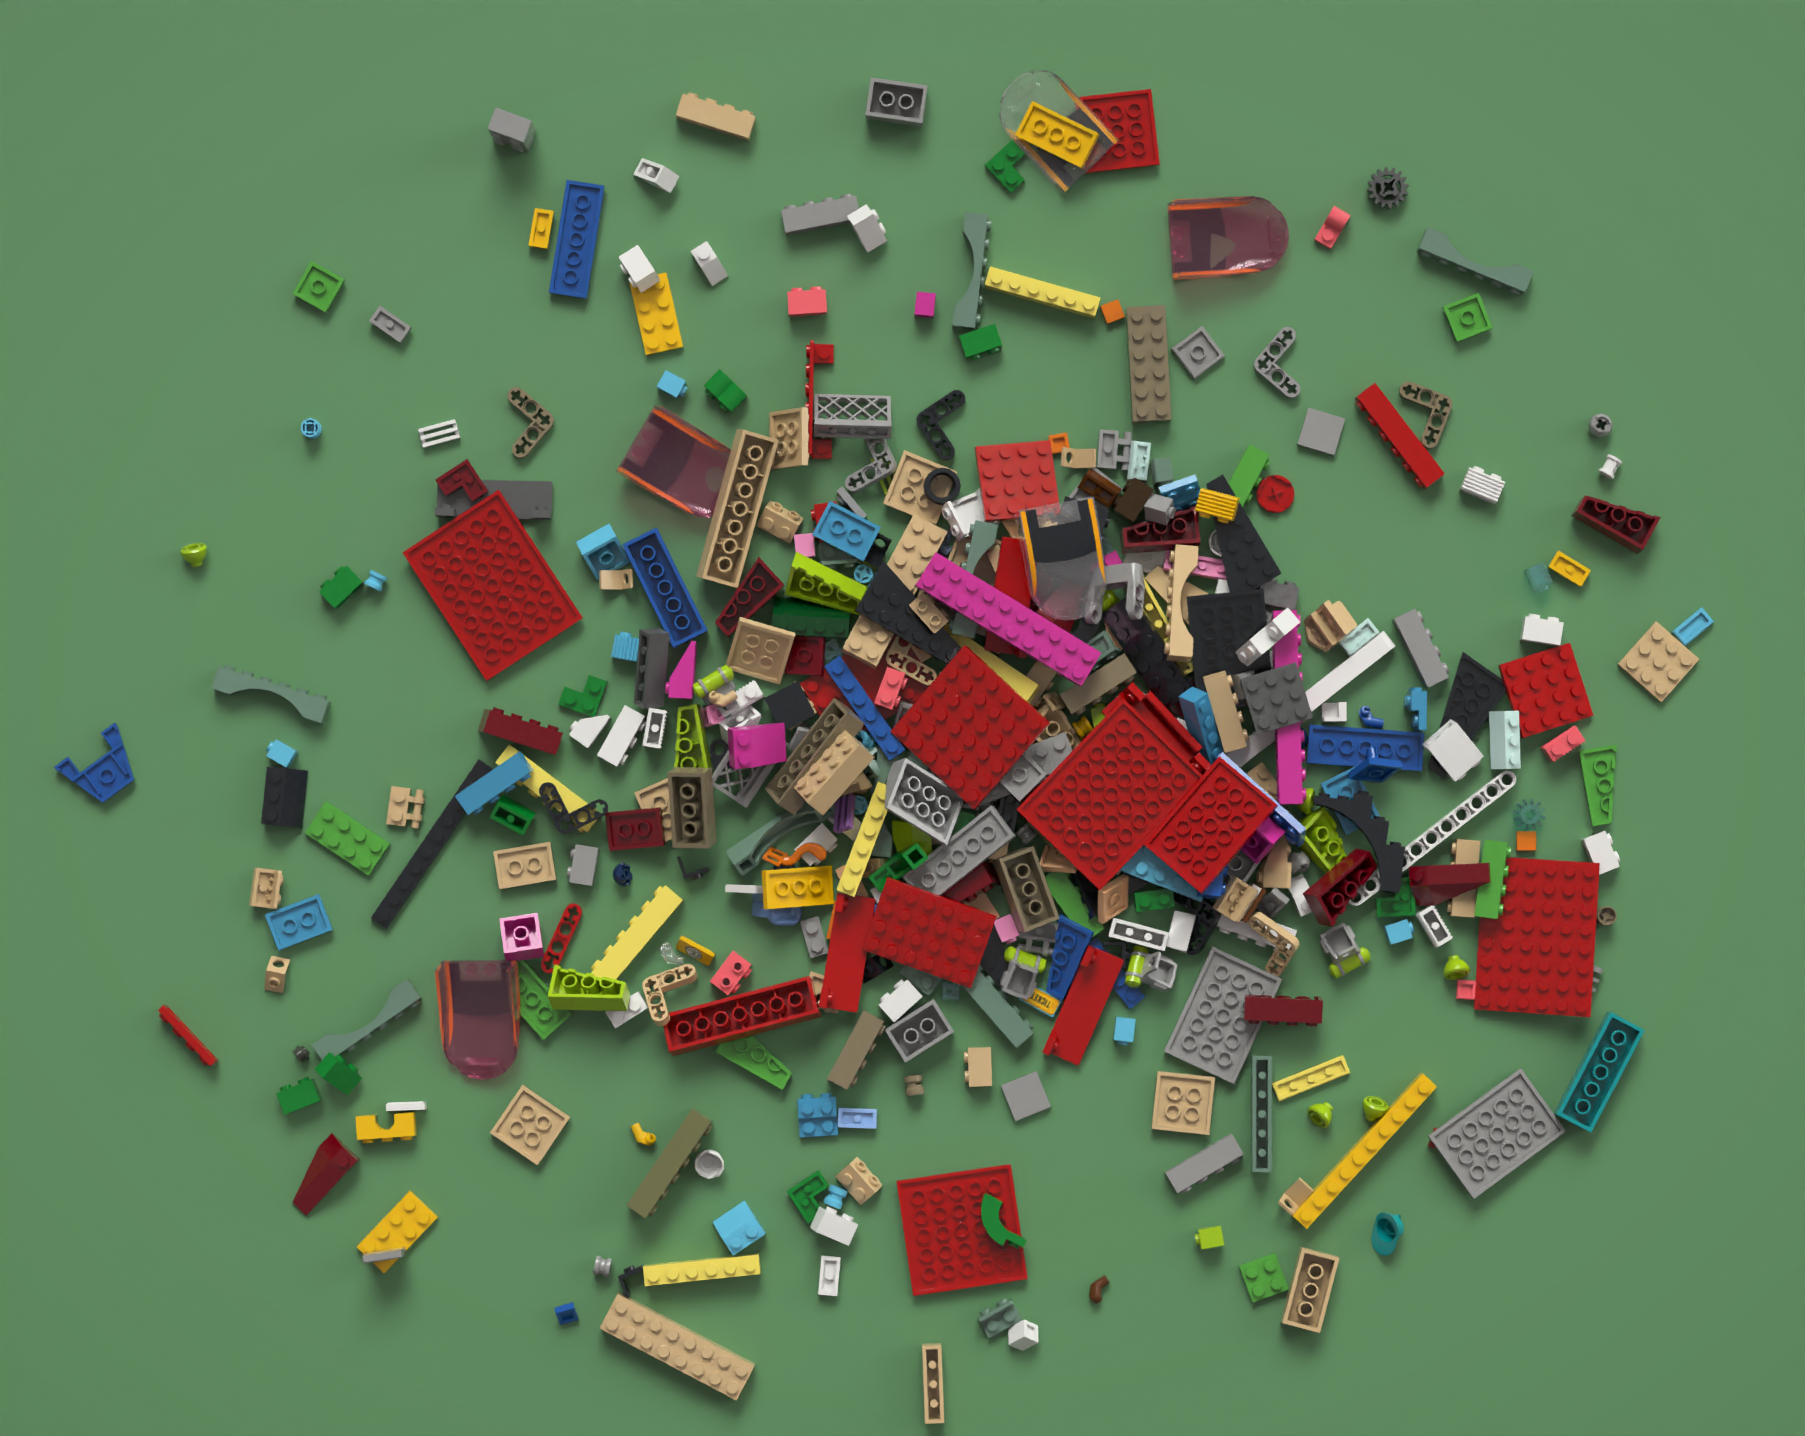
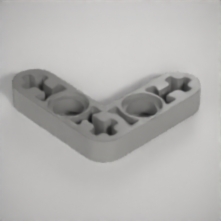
M1284 327L1256 358L1253 366L1258 374L1285 397L1292 399L1300 393V385L1275 364L1296 338V332L1293 328ZM1289 331L1292 333L1290 335L1292 339H1286V341L1283 343L1284 345H1286V347L1284 348L1280 342L1276 341V339L1278 338L1279 341H1281L1284 337L1283 332L1287 333ZM1272 345H1277L1280 348V353L1276 356L1272 355L1269 351ZM1264 353H1266L1269 358L1274 360L1273 362H1271L1270 359L1268 360V362L1266 363V369L1258 368V361L1262 362L1266 358V356L1263 355ZM1274 372H1279L1282 374V380L1280 382H1274L1272 380V374ZM1286 378L1289 380L1286 384L1290 387L1292 385L1296 387L1295 394L1293 392L1289 394L1287 392L1288 388L1285 385L1283 388L1280 387Z
M864 438L875 461L846 478L845 486L848 490L858 493L895 472L897 463L886 439L874 440V438ZM883 444V452L877 454L875 451L876 446ZM885 457V460L891 463L889 464V469L884 468L886 463L881 458ZM874 469V478L868 479L867 472ZM853 480L859 481L856 483L857 487L851 486L853 484Z

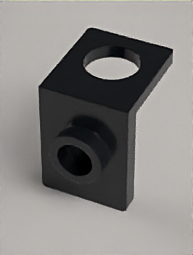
M880 533L877 534L864 561H859L874 570H877L892 541ZM876 539H881V540H883L884 543H885V546H883V547L878 546V545L875 543V540H876Z
M677 857L684 879L691 877L692 880L703 877L702 873L710 871L706 867L686 874L681 857Z
M1102 942V945H1121V959L1124 960L1121 968H1126V960H1129V949H1126V942Z
M874 955L866 960L862 981L867 983L892 968L894 965L891 960L884 958L886 966L880 963L881 956Z
M634 1265L623 1269L624 1273L618 1276L627 1298L631 1294L624 1278L643 1270V1265L636 1268Z

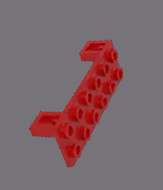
M810 340V345H806L807 359H810V364H806V378H809V383H806L805 395L809 397V402H805L809 415V459H832V439H813L814 364H833L834 344H814V340Z
M1002 537L994 588L1029 608L1033 584L1026 540ZM986 632L985 651L1013 654L1020 658H1026V654L990 632Z
M1133 682L1101 711L1106 716L1124 698L1202 775L1210 768L1211 764L1200 752L1194 756L1142 701L1146 697L1145 694Z
M837 892L819 1007L857 1012L867 951L862 950L873 919L875 898L858 895L853 897Z
M1088 946L1042 1053L1047 1055L1051 1053L1073 1064H1080L1123 965V959L1094 946Z

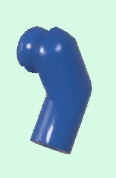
M1368 706L1361 707L1359 717L1364 725L1377 728L1383 727L1384 719L1374 718Z

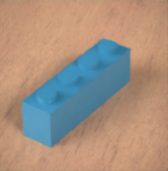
M1191 687L1178 696L1188 732L1203 747L1197 753L1200 752L1212 765L1217 760V757L1222 752L1224 753L1208 693Z
M520 751L455 797L468 815L471 813L476 815L484 810V804L487 802L492 804L500 798L498 796L500 793L505 791L507 794L514 789V784L520 780L522 783L530 778L531 775L529 773L533 771V768Z

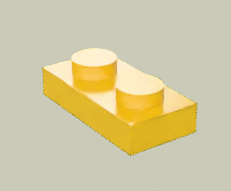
M535 208L529 247L548 250L554 211Z
M1559 550L1548 565L1549 569L1579 587L1583 585L1591 571Z

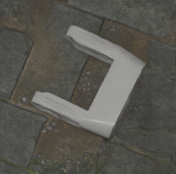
M1124 563L1104 566L1105 581L1100 567L1092 568L1094 571L1086 588L1084 612L1086 623L1088 625L1098 624L1102 618L1104 590L1127 588L1126 610L1129 618L1132 620L1140 619L1143 615L1145 591L1142 565L1138 563Z

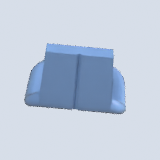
M752 893V916L768 918L772 924L778 926H794L800 921L802 907L764 909L763 893Z

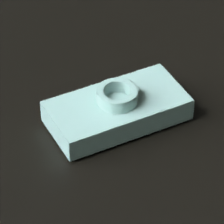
M1131 441L1127 479L1133 480L1135 477L1138 480L1147 481L1151 443Z
M1367 618L1339 644L1348 656L1351 657L1380 632L1370 619Z

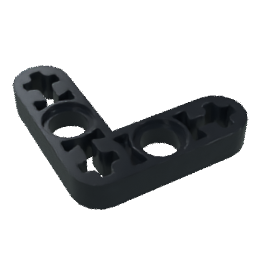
M960 390L950 392L917 416V425L937 455L944 461L951 460L954 457L955 449L938 422L964 405L965 395ZM954 394L956 396L961 395V403L954 402L951 404L953 409L950 410L949 405L944 400L948 399V402L953 400ZM939 404L946 407V413L943 415H939L935 411L936 406ZM923 415L924 417H930L928 422L931 426L933 424L936 425V427L931 428L927 433L925 431V429H928L927 425L925 423H920V421L922 420L921 416ZM933 431L941 433L939 441H933L930 438V434ZM944 439L947 442L943 443L945 448L951 449L949 457L941 454L943 452L941 446L939 448L935 446L941 444Z
M546 782L539 788L540 796L557 830L562 834L571 833L603 817L609 809L606 801L598 799L569 813L554 784ZM545 786L553 788V791H551L553 798L556 795L558 799L552 800L549 804L546 801L550 800L548 794H543ZM556 802L562 805V811L558 814L553 813L551 810L552 804ZM597 803L600 805L604 804L603 813L597 811L593 813L595 817L592 818L587 808L591 806V810L597 807ZM580 811H585L588 814L587 821H578L577 814ZM573 815L574 821L578 826L574 827L573 823L568 826L569 830L561 829L562 821H571L570 816Z
M1173 891L1174 900L1198 916L1192 928L1186 952L1190 955L1199 954L1204 949L1220 920L1221 913L1213 909L1214 903L1206 898L1202 899L1200 907L1196 909L1192 904V898L1180 897L1179 893ZM1213 910L1214 917L1210 918V913L1208 911ZM1200 925L1206 927L1207 932L1205 935L1200 934ZM1196 942L1195 946L1197 947V949L1193 950V945L1191 943Z

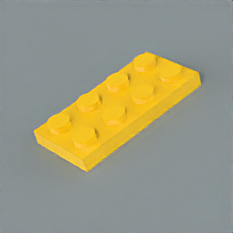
M1034 101L1031 102L1015 136L1080 168L1084 167L1100 135Z
M667 273L657 274L661 281L642 293L638 287L633 288L630 283L646 356L683 348Z
M832 866L762 871L764 909L834 904Z
M410 1190L361 1241L357 1248L363 1254L405 1247L407 1250L438 1216ZM399 1258L373 1263L385 1273Z

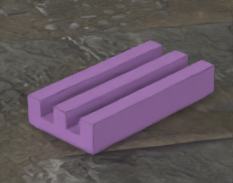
M850 793L849 797L844 795L842 799L839 797L836 800L833 831L837 834L853 829L856 796L853 793Z

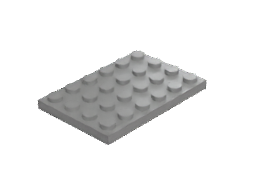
M1211 947L1164 1052L1234 1084L1263 1022L1259 1021V1024H1250L1248 1020H1244L1245 995H1270L1274 998L1282 979L1215 947Z
M1519 1068L1430 1133L1428 1137L1472 1199H1475L1566 1132V1130L1523 1070Z

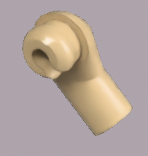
M734 690L726 695L717 693V691L709 693V701L721 707L730 704L738 698Z

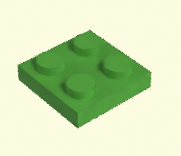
M311 261L292 294L327 313L345 279Z
M1479 293L1442 307L1456 343L1493 328Z
M1275 1252L1239 1265L1252 1302L1289 1289Z

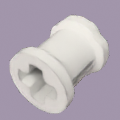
M1608 454L1604 466L1598 472L1609 479H1614V473L1623 462L1615 456Z

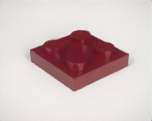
M795 636L785 666V674L824 676L826 637Z

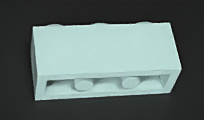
M1489 711L1491 769L1521 768L1519 711Z

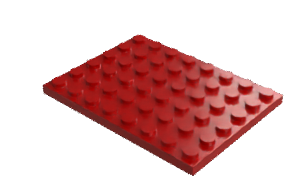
M500 490L489 495L402 552L486 681L583 619Z
M1123 698L1016 810L1098 890H1101L1144 845L1203 775Z
M1506 858V866H1509L1508 877H1504L1503 885H1506L1505 897L1501 896L1500 903L1504 904L1503 915H1499L1498 919L1480 917L1474 1009L1591 1017L1600 863Z

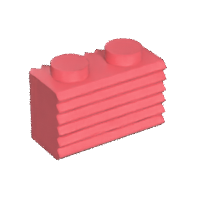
M1572 726L1543 745L1541 749L1550 762H1556V760L1572 751V749H1575V747H1578V745L1585 743V739L1578 728Z

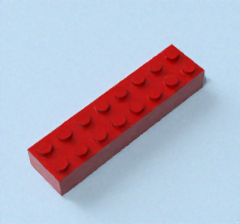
M810 976L670 1012V1020L663 1027L669 1052L672 1056L820 1018L821 1013L813 980Z

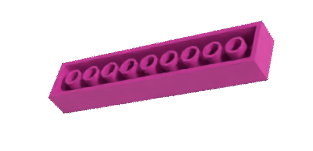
M935 552L915 585L917 589L1079 687L1082 686L1101 655V652L937 552Z
M1297 610L1290 611L1300 623L1272 646L1273 669L1295 662L1297 667L1302 665V654L1298 653V647L1301 645V634H1297V628L1301 625L1300 615H1297ZM1273 611L1271 613V621L1283 611ZM1304 721L1275 730L1277 802L1281 806L1301 805L1306 800V788H1302V781L1306 780L1305 769H1302V762L1305 761V750H1301V743L1304 742V730L1300 728V724L1304 723Z

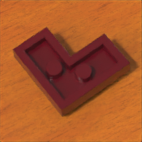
M468 459L435 479L445 496L463 487L472 502L489 492Z

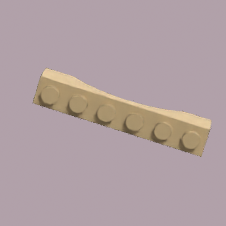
M1176 544L1174 549L1170 550L1169 562H1172V569H1169L1168 580H1171V587H1168L1167 590L1170 606L1167 605L1166 617H1169V624L1165 626V635L1168 636V642L1164 644V654H1167V660L1190 662L1192 659L1193 637L1183 622L1180 598L1185 581L1198 565L1199 546Z

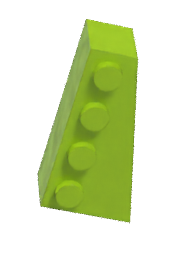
M796 552L785 595L859 615L855 612V609L867 586Z
M701 704L678 707L674 768H712Z
M554 965L548 999L553 1010L627 1011L630 992L626 982L607 977L599 978L591 973L583 974L569 968L566 970L562 969L561 966Z

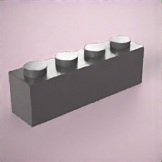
M660 628L639 630L634 704L643 709L663 707L670 637L669 632Z

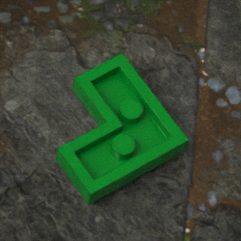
M1013 139L985 164V167L1010 194L1025 181L1013 168V165L1026 153Z
M589 675L583 693L564 687L558 705L595 717L607 681Z
M1409 877L1401 878L1399 894H1394V897L1375 898L1376 917L1416 915L1415 898L1410 888Z
M819 1170L787 1191L807 1223L813 1221L819 1208V1204L814 1196L829 1187V1184Z

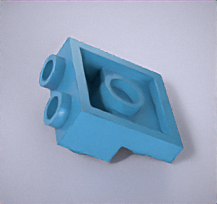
M1196 475L1159 487L1161 496L1173 499L1176 512L1189 509L1197 504L1200 487Z
M1417 687L1409 688L1407 695L1404 696V708H1407V712H1415V715L1411 716V727H1414V731H1425L1427 729V691H1422V688Z
M821 1093L820 1097L813 1098L812 1094L801 1095L800 1099H797L800 1137L838 1135L836 1096H832V1093Z

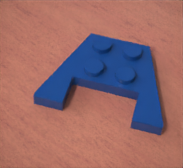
M113 723L101 732L112 750L85 770L80 772L70 757H67L54 767L102 803L135 780L116 723Z

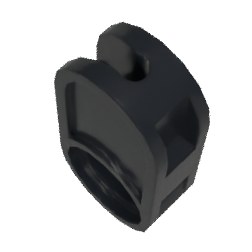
M715 740L710 745V755L714 771L728 751L727 744L722 740ZM718 743L724 746V752L720 755L715 754L713 751L714 745ZM729 761L727 762L728 769L732 768Z

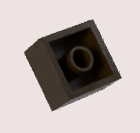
M1135 477L1132 481L1128 480L1122 489L1124 495L1122 497L1118 495L1112 505V508H1114L1113 514L1132 525L1154 489Z

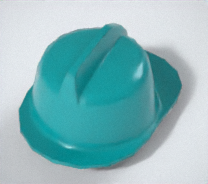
M1381 1212L1377 1215L1371 1241L1375 1251L1379 1254L1386 1256L1393 1253L1398 1239L1404 1232L1401 1215Z

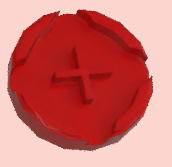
M1271 475L1264 478L1256 491V498L1260 507L1271 513H1280L1288 509L1295 495L1291 482L1280 475Z

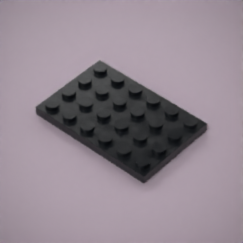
M1264 589L1186 596L1190 635L1193 637L1192 660L1195 688L1207 693L1203 676L1224 670L1227 676L1254 670L1255 674L1271 670L1269 649L1248 667L1239 660L1238 655L1235 653L1267 625ZM1233 686L1230 687L1232 694L1235 693ZM1238 699L1239 704L1235 705L1236 708L1248 707L1246 699Z

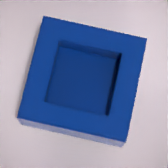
M573 1302L555 1307V1313L560 1325L579 1320Z

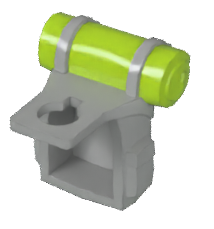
M724 665L721 668L718 667L716 671L703 679H698L693 684L694 694L702 698L707 706L714 705L709 701V693L711 691H717V693L723 695L732 690L735 691L736 686L732 681L734 679L733 670L729 666ZM736 700L733 701V707L730 710H724L721 706L716 705L723 717H727L740 709Z
M1345 923L1339 924L1320 935V945L1325 954H1329L1332 963L1329 965V972L1336 979L1345 976L1348 972L1361 965H1365V963L1371 960L1370 952L1364 947L1359 948L1355 942L1356 936L1353 930Z
M1134 946L1130 954L1128 970L1125 974V985L1136 988L1142 982L1161 992L1170 990L1175 979L1177 964L1172 959L1161 955L1159 951L1151 954L1148 953L1149 950L1144 946Z
M1009 946L1004 953V960L1009 962L1007 971H1004L1000 981L1001 990L1028 1000L1029 996L1033 995L1037 984L1035 982L1036 975L1044 972L1047 966L1046 959L1041 958L1039 955L1022 951L1017 947Z

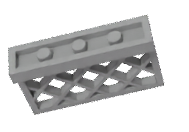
M814 394V437L891 439V396ZM818 401H827L829 404L823 407ZM840 401H845L848 403V405L842 408L837 403H839ZM865 402L868 405H866L864 408H861L857 405V403ZM878 402H887V405L882 409L876 404ZM832 407L838 410L834 415L828 411ZM852 407L858 411L854 415L848 412ZM871 407L877 411L873 416L866 412ZM825 414L829 419H818V417ZM844 414L849 419H838V417ZM863 415L867 420H858L857 418ZM882 415L887 420H876V418Z
M749 718L744 726L760 724ZM728 750L712 774L713 786L747 808L776 763L750 768V775L742 779L741 770L745 768H727V762L729 761ZM737 771L738 780L730 782L728 773ZM725 774L726 783L716 784L715 781L718 776ZM739 784L740 790L734 796L731 794L730 786Z

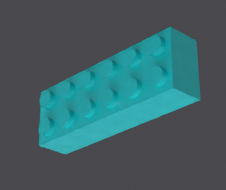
M1607 1011L1554 1114L1591 1133L1645 1030Z

